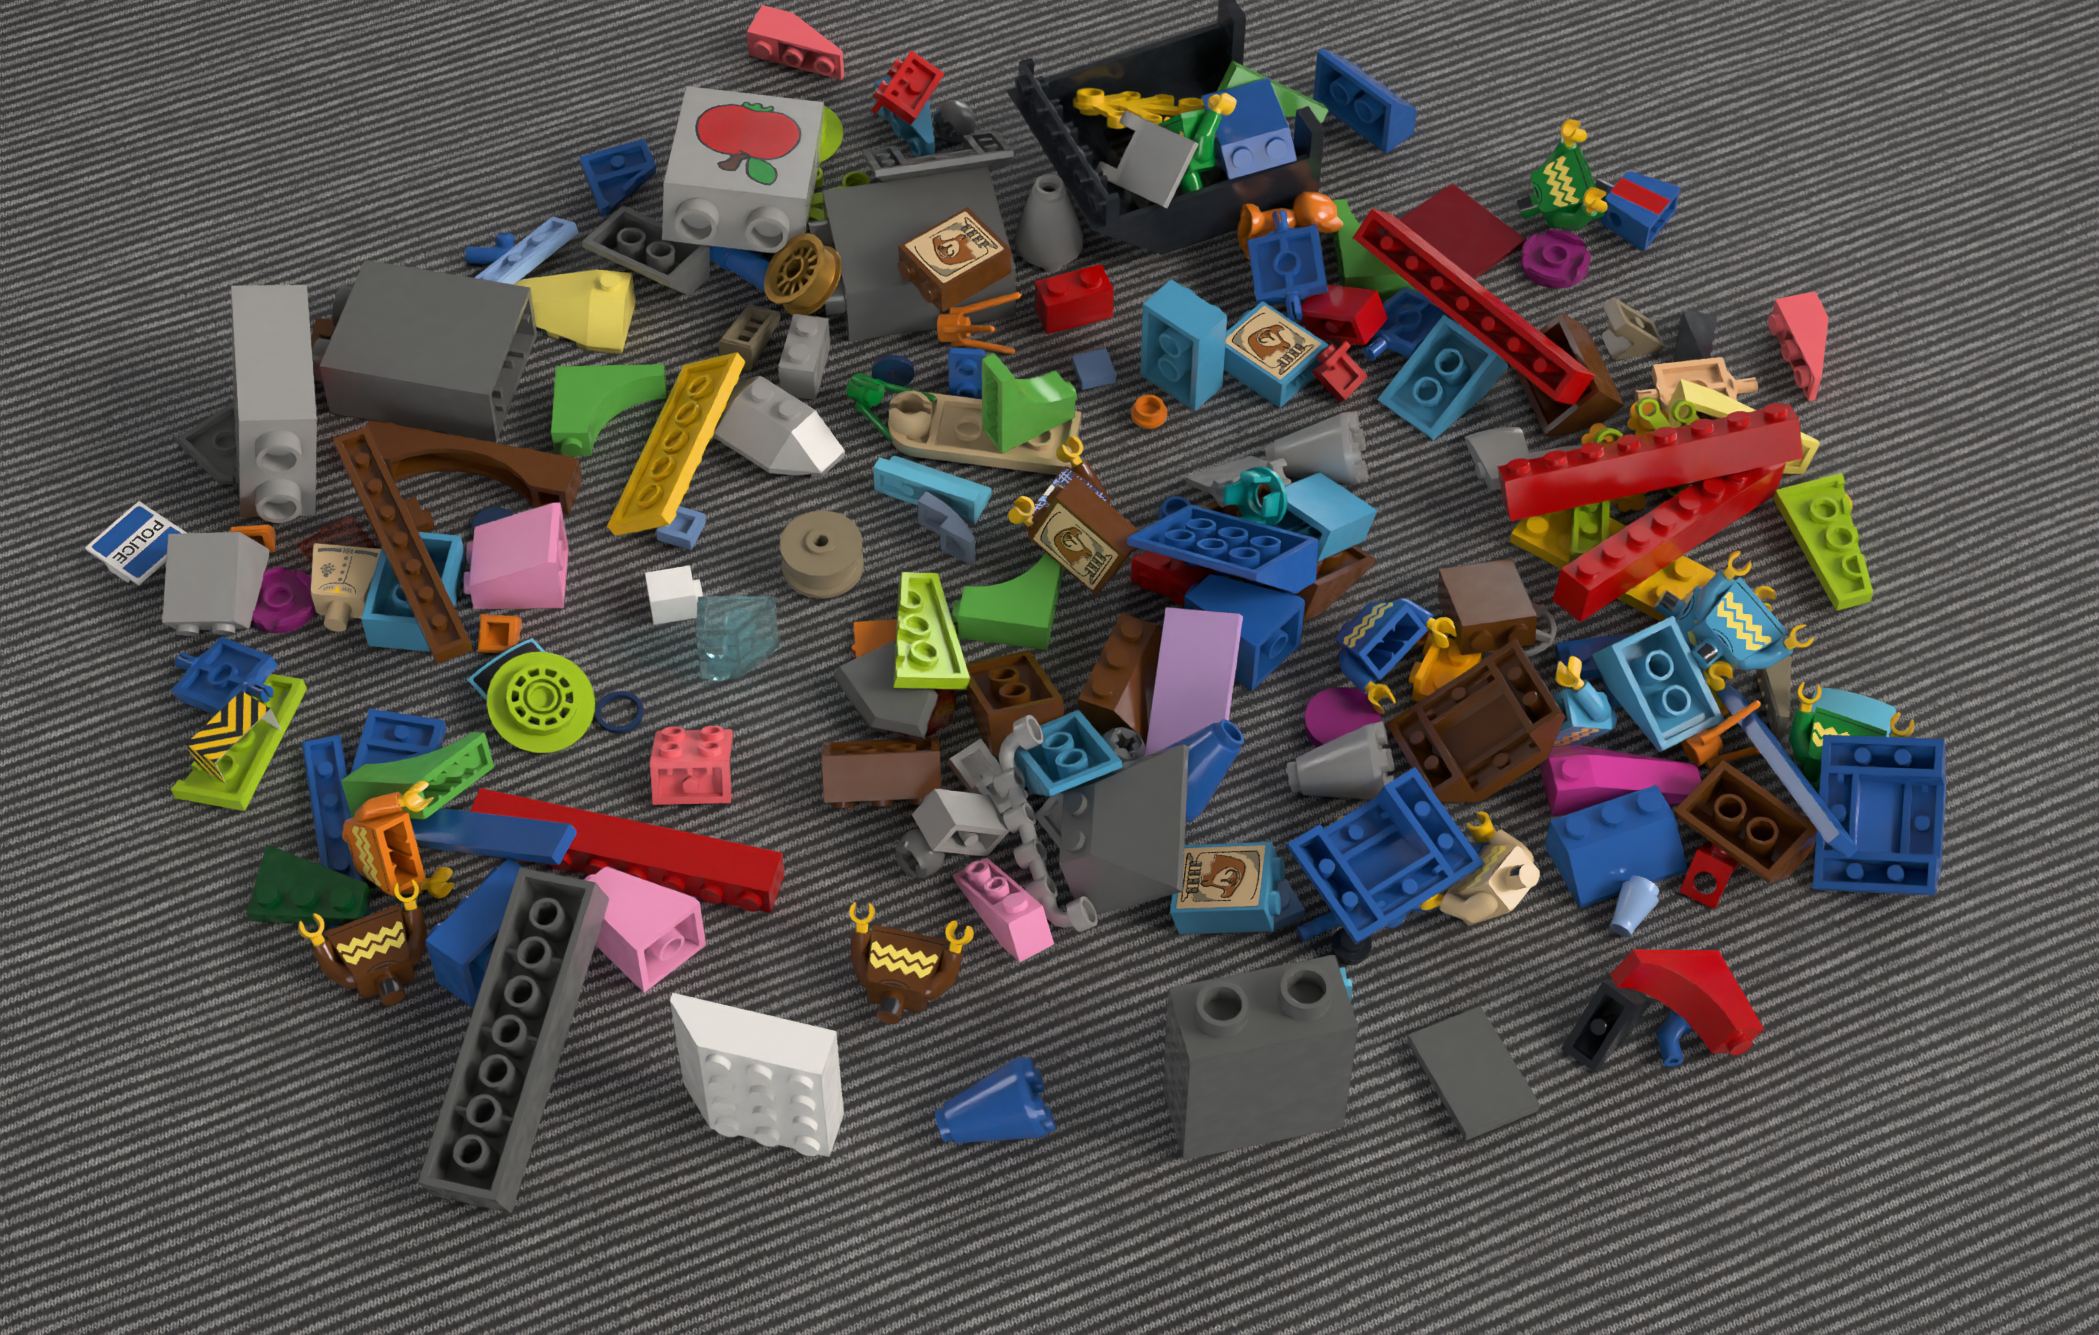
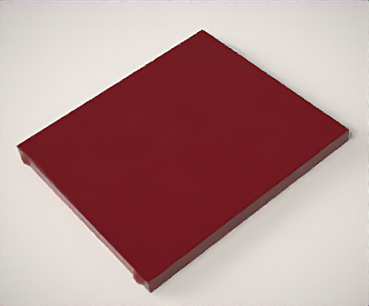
M1454 183L1399 219L1474 280L1521 248L1526 241L1524 237Z

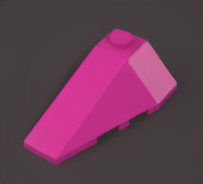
M1581 745L1552 747L1548 759L1539 764L1552 817L1568 815L1654 785L1658 786L1668 804L1682 803L1702 782L1697 764Z

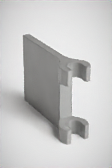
M1125 110L1119 123L1135 131L1117 169L1100 161L1096 170L1102 168L1104 171L1103 176L1106 175L1109 182L1168 208L1199 144Z
M1252 455L1185 477L1188 485L1213 495L1222 508L1229 506L1228 504H1223L1224 486L1238 481L1240 473L1257 466L1268 467L1278 474L1284 486L1291 484V480L1286 478L1283 472V467L1287 466L1283 458L1268 462Z

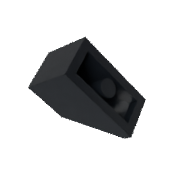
M1613 979L1603 981L1561 1049L1591 1071L1596 1072L1631 1034L1652 1000L1639 991L1617 988Z

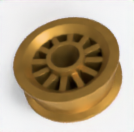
M804 233L791 238L782 249L775 253L768 265L764 279V289L767 297L776 304H783L785 310L791 315H809L817 311L832 296L839 283L842 272L841 257L832 247L823 246L821 240L813 234Z

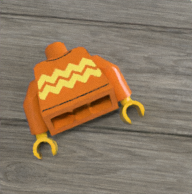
M425 781L416 782L404 795L394 792L367 800L356 809L355 816L346 820L343 825L342 838L348 843L356 871L380 887L383 892L392 896L395 895L394 888L397 882L400 894H414L415 888L412 879L420 888L419 894H423L424 890H428L433 897L439 899L447 896L455 883L451 882L446 883L453 874V871L447 867L437 868L431 878L425 877L409 813L403 811L406 806L411 811L419 812L434 799L433 797L423 799L417 794L429 786Z

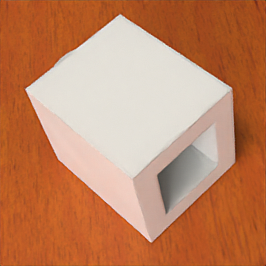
M690 565L645 573L654 625L698 618L696 602L703 601L700 579H692Z

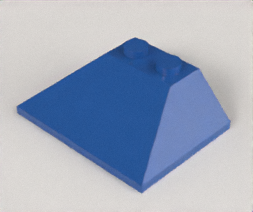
M1823 735L1819 796L1859 850L1850 858L1844 857L1831 847L1818 831L1813 889L1936 896L1942 866L1946 800L1945 740L1933 738Z
M1416 767L1384 785L1376 798L1323 829L1319 824L1287 844L1291 854L1355 945L1484 865L1482 859Z

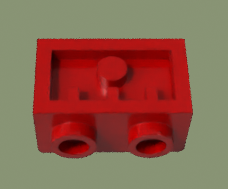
M911 50L904 61L899 58L895 60L886 74L891 77L889 83L883 80L872 95L877 101L870 111L876 115L880 108L884 106L909 125H912L945 73Z
M1146 551L1143 556L1136 554L1132 559L1131 565L1132 582L1137 583L1145 590H1152L1168 597L1178 605H1185L1184 596L1193 584H1200L1210 574L1218 576L1212 569L1201 566L1189 567L1184 565L1183 561Z

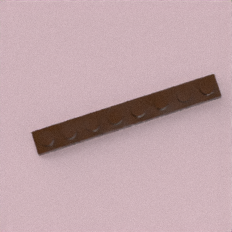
M368 426L332 438L335 450L436 664L473 651L467 632Z

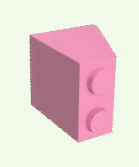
M551 503L475 527L474 540L467 543V563L471 564L470 572H464L465 594H471L474 609L564 608L569 548L561 503Z
M607 866L595 875L592 874L583 879L596 882L609 898L595 945L644 993L706 946L700 902L694 897Z

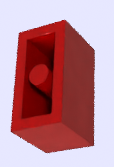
M1102 264L1035 281V311L1046 335L1113 317L1114 288Z
M1327 285L1328 292L1310 296L1301 306L1303 314L1301 319L1305 329L1321 340L1347 341L1348 343L1366 345L1388 319L1377 290Z

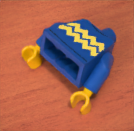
M1400 598L1391 602H1371L1352 620L1345 622L1341 632L1336 636L1335 641L1341 648L1338 654L1341 671L1362 693L1367 691L1368 699L1375 711L1379 714H1384L1385 712L1378 701L1384 697L1390 698L1394 704L1396 701L1388 686L1384 684L1376 685L1375 681H1380L1428 629L1432 631L1437 646L1441 648L1449 647L1448 638L1444 633H1450L1452 636L1457 637L1454 623L1450 618L1441 617L1435 620L1433 619L1434 614L1406 598Z

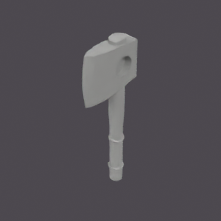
M1520 427L1489 429L1465 436L1467 447L1475 462L1477 477L1479 480L1484 479L1490 491L1501 489L1497 466L1506 465L1509 461L1518 458L1529 460L1543 457L1551 451L1559 450L1566 452L1580 449L1583 444L1564 446L1529 453Z

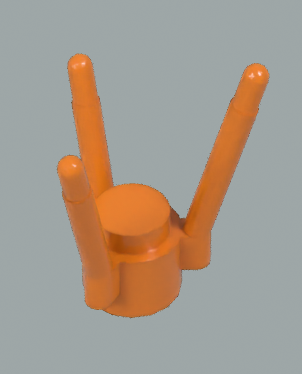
M1015 292L963 307H951L949 314H939L937 334L939 341L951 342L952 347L965 346L1013 355L1015 349L1012 347L966 339L970 337L971 333H993L995 328L993 326L971 325L970 318L963 317V315L1017 300L1021 297V294Z
M1760 701L1752 702L1713 729V726L1683 740V750L1691 763L1697 764V767L1705 763L1707 769L1711 770L1722 760L1730 762L1761 754L1757 747L1754 746L1719 755V750L1723 749V742L1719 735L1759 708L1761 705ZM1726 706L1720 709L1723 717L1730 712Z

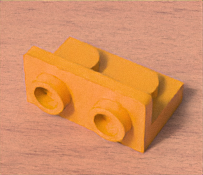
M1430 633L1423 649V655L1426 656L1422 663L1419 661L1415 662L1410 673L1409 682L1414 684L1412 700L1417 702L1423 700L1478 664L1482 659L1483 652L1461 655L1455 640L1448 638L1449 647L1441 648L1436 645L1433 634Z

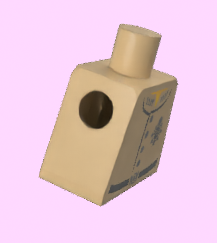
M314 543L311 597L316 612L320 615H326L324 620L326 628L341 632L346 630L349 617L362 618L381 549Z

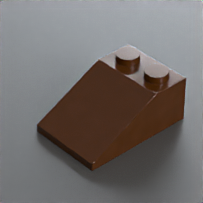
M1030 650L966 663L970 680L967 689H964L981 738L992 756L999 755L1001 744L1006 736L1013 732V723L1016 720L1031 715L1037 720L1039 725L1064 716L1063 698Z

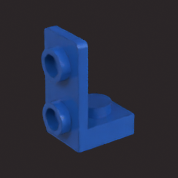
M949 349V395L982 399V359L985 358V351L983 349Z

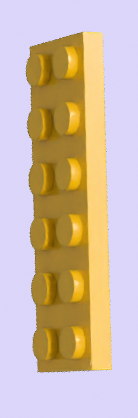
M738 352L683 365L607 525L615 536L665 527L674 520L680 502L689 488L692 476L702 460L705 448L714 434L717 422L727 406L729 396L739 380V375L745 361Z
M1571 508L1522 519L1512 531L1510 542L1560 569L1569 564ZM1609 517V538L1627 526ZM1681 556L1617 599L1661 622L1667 619V617L1653 609V607L1665 590L1682 600L1694 588L1705 586L1716 572L1685 556Z

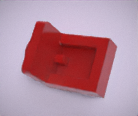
M1347 341L1337 347L1332 343L1328 345L1316 357L1320 363L1311 371L1340 403L1346 400L1368 377L1346 353L1351 347Z

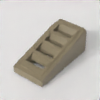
M748 304L719 340V356L738 352L745 361L742 369L750 371L760 358L781 319V312Z
M1790 655L1770 668L1756 669L1759 690L1771 731L1776 739L1784 737L1789 720L1792 663Z

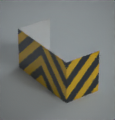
M240 691L186 743L196 765L226 784L216 762L260 719L282 731L271 708L245 692Z

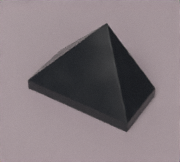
M1682 309L1673 362L1710 358L1717 315Z

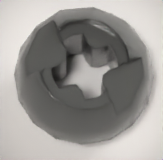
M948 100L939 105L934 113L933 127L938 136L943 140L959 143L964 140L963 135H970L975 128V114L965 102L961 100Z
M1117 727L1112 728L1102 736L1122 763L1145 756L1146 747L1141 736L1132 730Z
M916 828L904 833L898 841L895 858L900 868L907 875L926 878L937 873L944 863L945 852L932 851L920 828Z

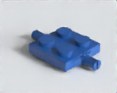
M1279 210L1280 218L1277 211L1272 213L1275 231L1263 237L1247 240L1257 304H1260L1262 301L1268 305L1280 302L1286 303L1287 318L1295 321L1294 310L1297 320L1303 317L1300 299L1328 292L1317 226L1290 228L1288 227L1287 212Z
M1405 286L1383 304L1388 319L1370 339L1373 342L1363 349V353L1371 361L1375 360L1383 351L1389 349L1410 358L1443 315H1446L1454 322L1456 321L1422 293Z
M220 637L209 650L199 657H193L185 652L179 653L180 657L176 656L175 665L187 671L171 691L177 700L213 715H216L240 691L263 702L270 701L268 697H273V688L263 683L278 665L273 657L266 653Z

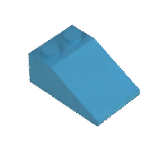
M1443 315L1377 400L1426 436L1435 440L1488 393L1507 369L1508 365L1503 358L1473 334L1446 315Z
M1674 616L1592 654L1610 692L1659 752L1724 720Z
M1079 710L1040 725L1043 733V743L1029 750H1025L1020 745L1014 754L1016 766L1025 778V786L1032 794L1044 796L1055 795L1123 767L1120 758Z

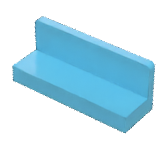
M892 456L890 460L879 457L873 467L875 491L918 505L920 497L925 492H928L947 504L965 522L974 525L992 495L991 488L898 456Z

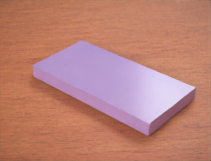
M1166 608L1145 756L1156 753L1212 723H1219L1223 719L1229 721L1243 621L1242 615Z

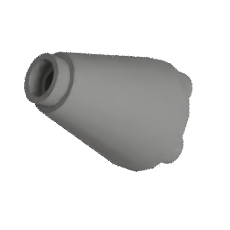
M1044 174L1036 180L1024 207L1015 233V251L1028 263L1042 267L1047 272H1057L1061 270L1063 265L1070 263L1078 257L1083 249L1084 234L1063 180L1054 174Z
M1357 411L1340 413L1274 441V444L1266 445L1265 447L1266 461L1271 462L1280 458L1286 461L1287 466L1283 467L1286 477L1304 479L1321 472L1336 483L1353 485L1368 482L1365 460L1362 461L1361 451L1366 450L1363 428L1360 429Z
M1384 722L1366 724L1297 756L1296 761L1288 762L1287 771L1292 793L1302 792L1306 796L1361 800L1376 798L1383 786L1394 780V776H1388L1387 773L1394 771L1391 749H1383L1382 745L1387 744Z

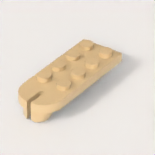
M912 390L901 392L890 401L888 427L893 439L891 442L897 450L906 455L1058 475L1065 466L1068 468L1072 466L1070 462H1061L1056 456V450L1063 444L1072 453L1066 444V440L1071 436L1078 438L1081 412L1075 411V418L1002 454L982 431V399L928 393L936 397L934 402H930L924 394Z

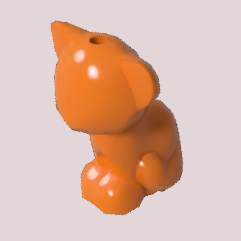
M1302 192L1296 196L1292 209L1280 208L1260 212L1259 207L1254 204L1242 205L1237 237L1246 258L1250 260L1247 240L1263 237L1275 231L1272 213L1275 211L1278 212L1279 218V210L1287 212L1288 227L1303 228L1316 225L1319 233L1336 232L1342 228L1343 222L1337 217L1336 204L1327 195L1317 192Z

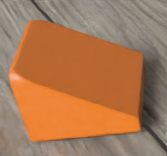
M270 525L231 527V532H241L268 548L269 552H275L276 533L275 529Z
M480 614L477 652L502 654L518 645L522 618L518 616Z

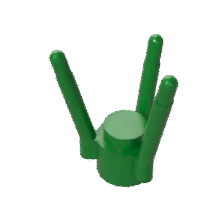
M864 373L853 375L848 381L846 392L850 399L856 401L855 410L863 413L889 441H893L889 429L869 408L882 401L884 390L899 394L914 389L887 383L881 379H874ZM914 390L924 394L930 402L936 400V397L932 394Z

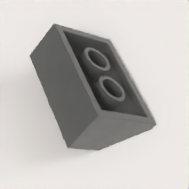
M623 205L582 241L583 248L689 296L710 277L709 245L662 240L661 222Z

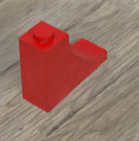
M1634 949L1610 974L1617 988H1627L1647 994L1683 1017L1701 1037L1712 1054H1742L1752 1047V1041L1764 1030L1719 950Z

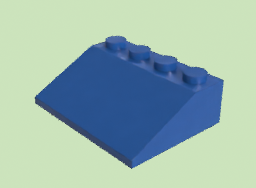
M1191 504L1127 537V545L1183 561V564L1189 567L1201 566L1214 570V573L1217 575H1233L1246 579V582L1249 584H1265L1276 587L1279 592L1287 594L1299 593L1305 587L1316 582L1318 539Z

